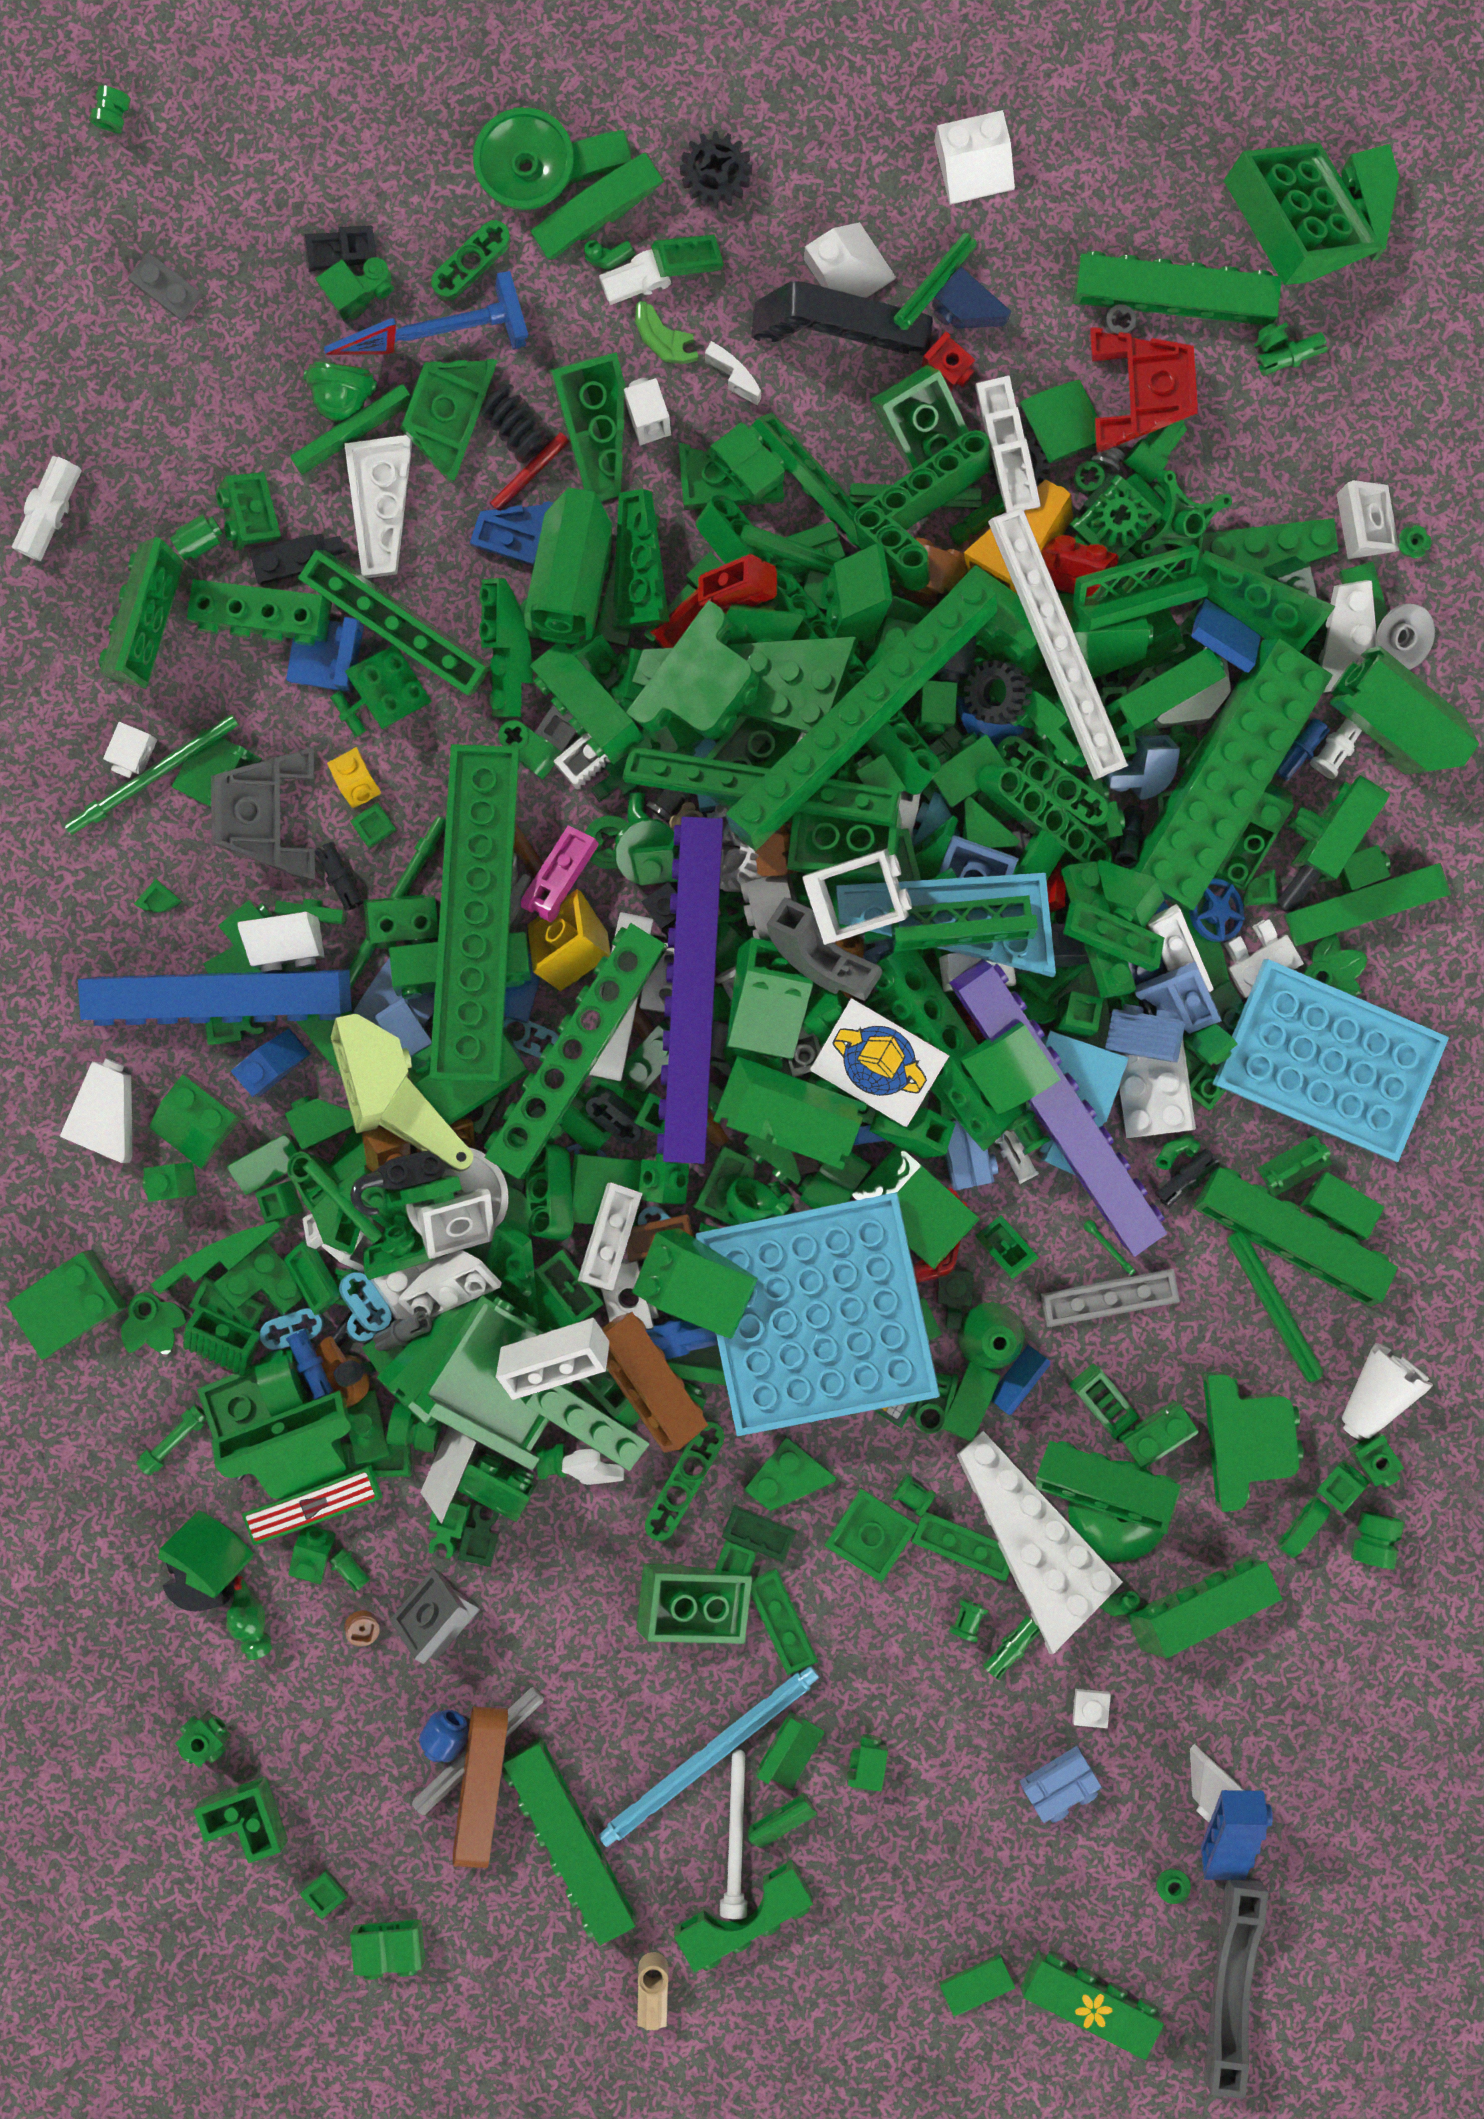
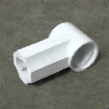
M652 249L636 255L629 264L599 275L609 305L640 293L650 295L652 290L659 287L666 289L671 284L669 277H660Z

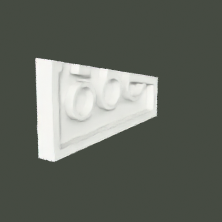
M407 435L344 443L362 576L373 578L396 575L398 571L412 441Z

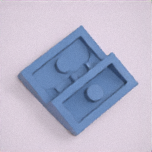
M390 957L353 1011V1014L362 1016L380 1028L381 1026L377 1022L375 1015L402 999V996L396 995L392 987ZM423 993V996L420 998L405 999L418 1014L424 1028H426L434 1014V998L430 997V993Z

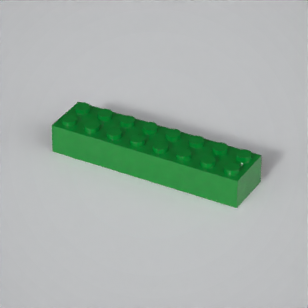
M1281 639L1263 640L1258 647L1255 665L1249 673L1244 672L1139 848L1136 866L1130 868L1133 871L1157 878L1164 899L1173 905L1177 904L1181 909L1194 911L1333 674Z

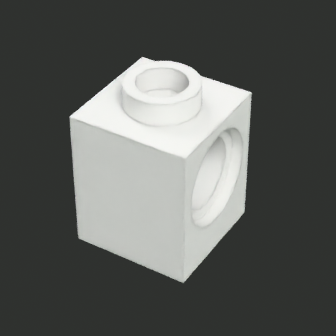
M118 722L103 759L113 764L111 770L128 778L131 777L132 772L140 775L146 768L157 739L148 733Z

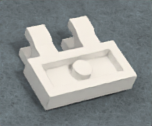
M1270 919L1262 920L1252 926L1264 947L1251 955H1248V950L1241 936L1233 937L1223 943L1235 963L1227 968V971L1243 998L1249 996L1264 959L1272 960L1292 970L1304 964L1288 935L1277 938V933Z

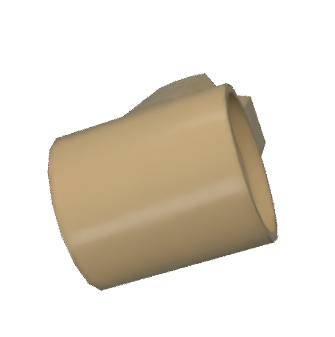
M647 1953L641 1958L638 1966L637 2026L643 2027L645 2030H658L667 2026L669 1967L666 1958L660 1953ZM654 1969L661 1972V1975L651 1978L645 1973Z

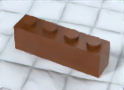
M633 1312L617 1316L602 1328V1331L610 1341L606 1368L662 1451L666 1453L680 1450L708 1426L703 1417L702 1409L696 1402L691 1400L684 1389L682 1379L676 1373H673L665 1361L663 1351L652 1342L646 1333L645 1324Z

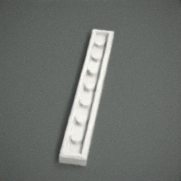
M1021 507L992 518L988 523L1093 779H1098L1127 767L1126 759L1023 508Z

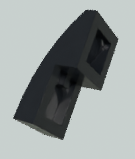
M372 225L339 227L338 232L304 234L308 272L329 269L342 259L347 266L365 264L368 259L377 257Z

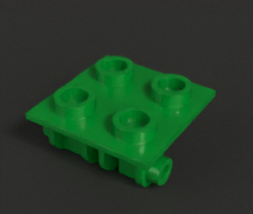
M202 728L199 735L205 732L206 729ZM219 738L184 762L172 788L211 807V776L259 763L262 758L239 745L237 746L223 738Z

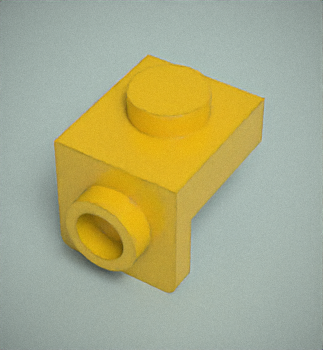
M357 747L327 762L340 792L351 808H356L381 794Z

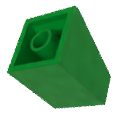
M1058 594L1092 679L1146 657L1147 646L1153 641V626L1147 622L1145 615L1089 631L1072 613L1074 594Z

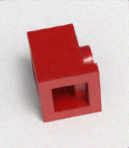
M945 331L923 356L921 366L925 367L928 365L940 370L949 390L952 392L957 385L963 388L973 377L975 371L972 368L975 359L951 339V335ZM952 357L958 363L951 366L946 362V358Z

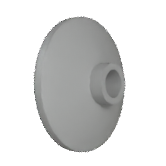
M1411 603L1399 605L1383 618L1377 630L1375 645L1383 647L1409 670L1413 669L1427 657L1432 648L1435 638L1434 621L1430 613L1422 606Z

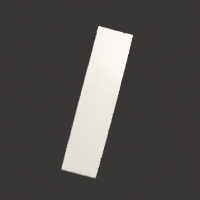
M1010 376L976 383L986 434L990 440V452L1006 513L1021 507L1024 511L1041 507L1028 444L1024 438Z

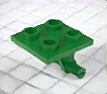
M395 645L345 671L360 694L361 700L351 707L342 690L330 697L340 713L339 719L341 722H346L355 738L367 731L356 715L365 706L369 708L381 729H384L432 702L402 653Z

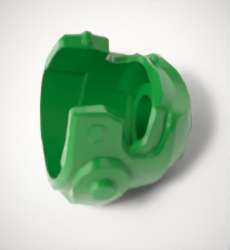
M317 360L313 364H309L308 369L304 371L303 378L307 383V387L311 390L313 405L321 416L335 422H343L362 410L367 397H371L373 391L377 389V381L374 380V375L370 373L369 369Z

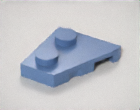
M1196 962L1135 985L1137 989L1135 994L1140 1000L1146 999L1156 1006L1157 1010L1177 1013V1019L1185 1022L1184 1030L1189 1034L1221 1021L1220 1014Z

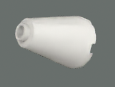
M1375 1343L1372 1347L1342 1416V1420L1345 1423L1344 1430L1358 1440H1361L1362 1437L1367 1439L1373 1437L1433 1386L1431 1382H1427L1429 1378L1416 1366L1403 1357L1401 1359L1396 1356L1389 1357L1387 1354L1391 1349L1379 1343Z

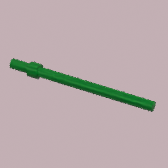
M233 714L229 715L102 800L95 799L85 806V811L65 823L66 829L71 835H74L93 821L95 823L100 822L108 816V811L239 726L238 720Z
M437 815L425 837H420L414 847L417 851L390 897L407 895L428 857L432 859L438 848L436 843L446 828L445 819ZM367 937L347 969L350 972V989L354 986L376 948V943H370Z

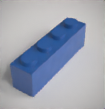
M1221 1790L1201 1844L1204 1880H1245L1250 1868H1254L1255 1856L1260 1854L1261 1842L1266 1840L1267 1827L1272 1825L1273 1820L1272 1807L1270 1804H1266L1264 1791Z

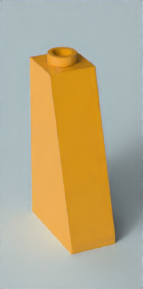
M1046 479L1037 486L1041 507L1024 511L1041 554L1043 547L1054 537L1064 534L1073 519L1071 493L1064 487L1057 486ZM990 528L964 552L967 573L977 565L1017 594Z

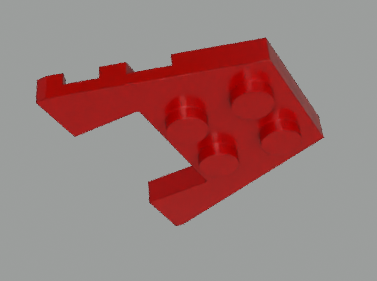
M1090 328L1092 362L1128 359L1131 409L1130 415L1095 418L1097 452H1103L1198 413L1193 345L1151 338V341L1132 338L1129 333L1119 332L1116 335L1103 332V328Z

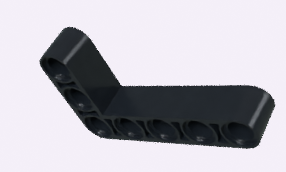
M794 281L784 284L754 303L751 337L757 341H760L761 338L772 339L771 342H778L805 328L903 354H909V351L920 352V355L924 356L931 348L933 317L921 313L907 330H902L899 325L894 323V316L901 307L807 282Z

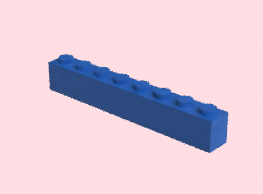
M349 970L102 976L78 979L80 1020H93L94 1026L114 1025V1019H125V1025L146 1024V1018H157V1024L178 1023V1018L189 1017L190 1023L210 1022V1017H222L223 1023L242 1022V1016H254V1022L275 1021V1015H287V1021L308 1020L307 1014H319L320 1020H335L340 1017L341 1013L352 1011Z

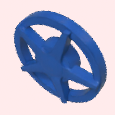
M1212 879L1209 885H1217L1223 888L1224 892L1221 896H1215L1207 887L1203 894L1206 898L1203 905V913L1198 915L1196 906L1194 911L1189 910L1193 926L1201 936L1213 942H1222L1233 938L1240 931L1245 920L1244 906L1233 884L1221 879ZM1230 896L1235 903L1236 912L1230 909L1228 903ZM1205 918L1209 923L1215 924L1217 935L1210 933L1203 926L1200 919ZM1229 918L1235 920L1233 928L1225 935V921Z

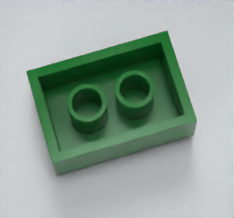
M975 565L953 587L954 589L972 572L997 592V613L974 635L977 636L975 651L985 660L990 659L991 661L1016 664V667H1020L1025 671L1022 676H1028L1031 679L1046 662L1018 594Z

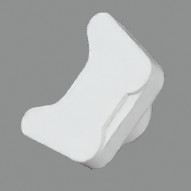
M595 1449L577 1450L572 1455L565 1456L562 1461V1472L575 1477L583 1484L591 1485L624 1480V1468L618 1464L601 1462L600 1453Z

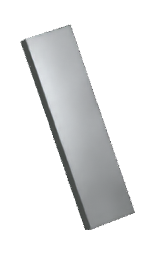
M1172 1268L1040 1294L1046 1327L1180 1302L1175 1273Z

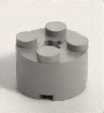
M789 874L767 876L741 883L745 903H750V905L744 906L748 925L756 927V930H753L754 938L772 942L767 929L768 921L784 897L796 902L797 896Z

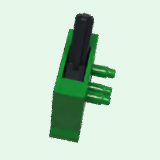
M1359 775L1352 784L1344 781L1337 789L1339 791L1338 796L1334 801L1331 800L1321 816L1301 807L1297 812V818L1292 817L1289 820L1288 827L1306 840L1290 866L1298 870V873L1278 898V905L1284 911L1293 912L1316 882L1321 883L1337 879L1372 822L1390 796L1389 792Z

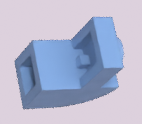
M1168 735L1136 736L1137 753L1133 754V760L1126 761L1127 767L1101 778L1113 790L1127 791L1131 788L1140 800L1158 795L1168 787L1177 770L1180 748Z

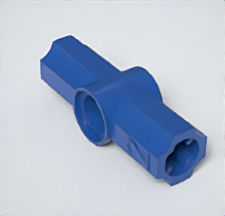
M682 1319L653 1326V1329L646 1330L652 1342L663 1351L665 1359L689 1354L691 1350L718 1345L716 1333L688 1321L683 1322Z

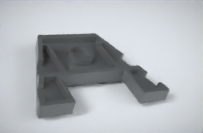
M314 748L304 749L211 776L212 845L304 880L315 879V849L280 847V779H314Z

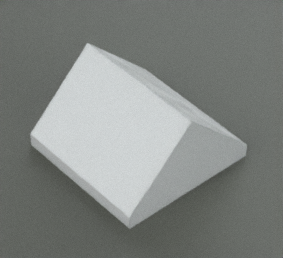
M1354 480L1348 482L1337 493L1348 559L1400 551L1388 485Z
M480 1188L455 1195V1199L443 1203H427L414 1207L429 1259L492 1241L494 1224L489 1189Z

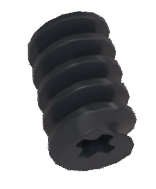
M509 384L488 397L482 406V415L485 420H491V428L499 431L498 436L501 441H508V450L516 452V460L523 463L541 452L550 443V439L542 440V436L547 431L545 427H540L536 430L533 428L538 422L537 416L529 419L525 418L530 411L528 405L518 409L517 406L522 400L521 395L509 397L514 389V386Z

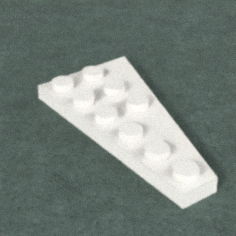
M981 1431L974 1437L972 1442H969L957 1454V1457L974 1493L977 1494L985 1511L984 1515L989 1525L992 1526L999 1541L998 1545L1020 1592H1023L1032 1612L1030 1614L1044 1637V1644L1049 1654H1054L1123 1582L984 1431Z

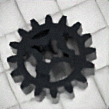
M714 131L712 139L709 140L704 133L700 134L701 143L698 145L690 141L689 150L691 153H682V162L685 163L680 165V175L684 176L682 186L684 189L691 187L689 192L692 200L701 196V206L705 207L709 200L713 201L715 209L719 208L720 201L722 200L728 206H731L732 196L735 195L737 198L742 199L743 190L741 187H750V178L748 177L752 175V165L748 164L750 153L749 151L741 153L743 142L739 140L732 144L731 134L727 133L724 139H719L718 132ZM701 156H703L702 163L696 165V169L694 170L697 160ZM716 166V168L718 170H722V172L716 173V171L714 169H711V167ZM739 170L736 179L730 184V176Z

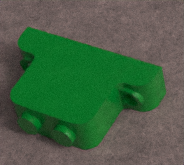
M710 600L707 601L627 710L626 714L647 731H659L667 725L671 718H678L706 739L714 740L721 737L724 733H728L734 727L737 721V714L744 705L751 703L757 695L759 685L757 672L747 660L725 646L732 636L733 625L720 607Z
M1219 1371L1203 1372L1216 1507L1222 1512L1237 1511L1243 1508L1250 1498V1482L1289 1478L1297 1473L1299 1460H1303L1304 1457L1302 1442L1297 1440L1295 1426L1300 1425L1299 1410L1297 1406L1292 1405L1289 1399L1278 1393L1239 1396L1236 1378H1231Z
M337 1391L213 1439L215 1467L222 1476L227 1478H236L245 1474L255 1475L267 1494L274 1499L287 1498L342 1476L346 1467L340 1438L345 1436L351 1429L347 1402L341 1391Z

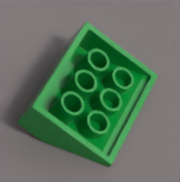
M1320 142L1243 151L1223 180L1284 286L1311 282L1372 255L1382 248L1381 243Z
M154 537L139 543L137 552L131 554L128 563V570L130 572L128 582L122 585L119 592L118 601L121 605L118 615L112 618L109 625V635L111 638L108 648L102 650L99 658L100 673L105 677L143 689H147L185 564L160 538Z

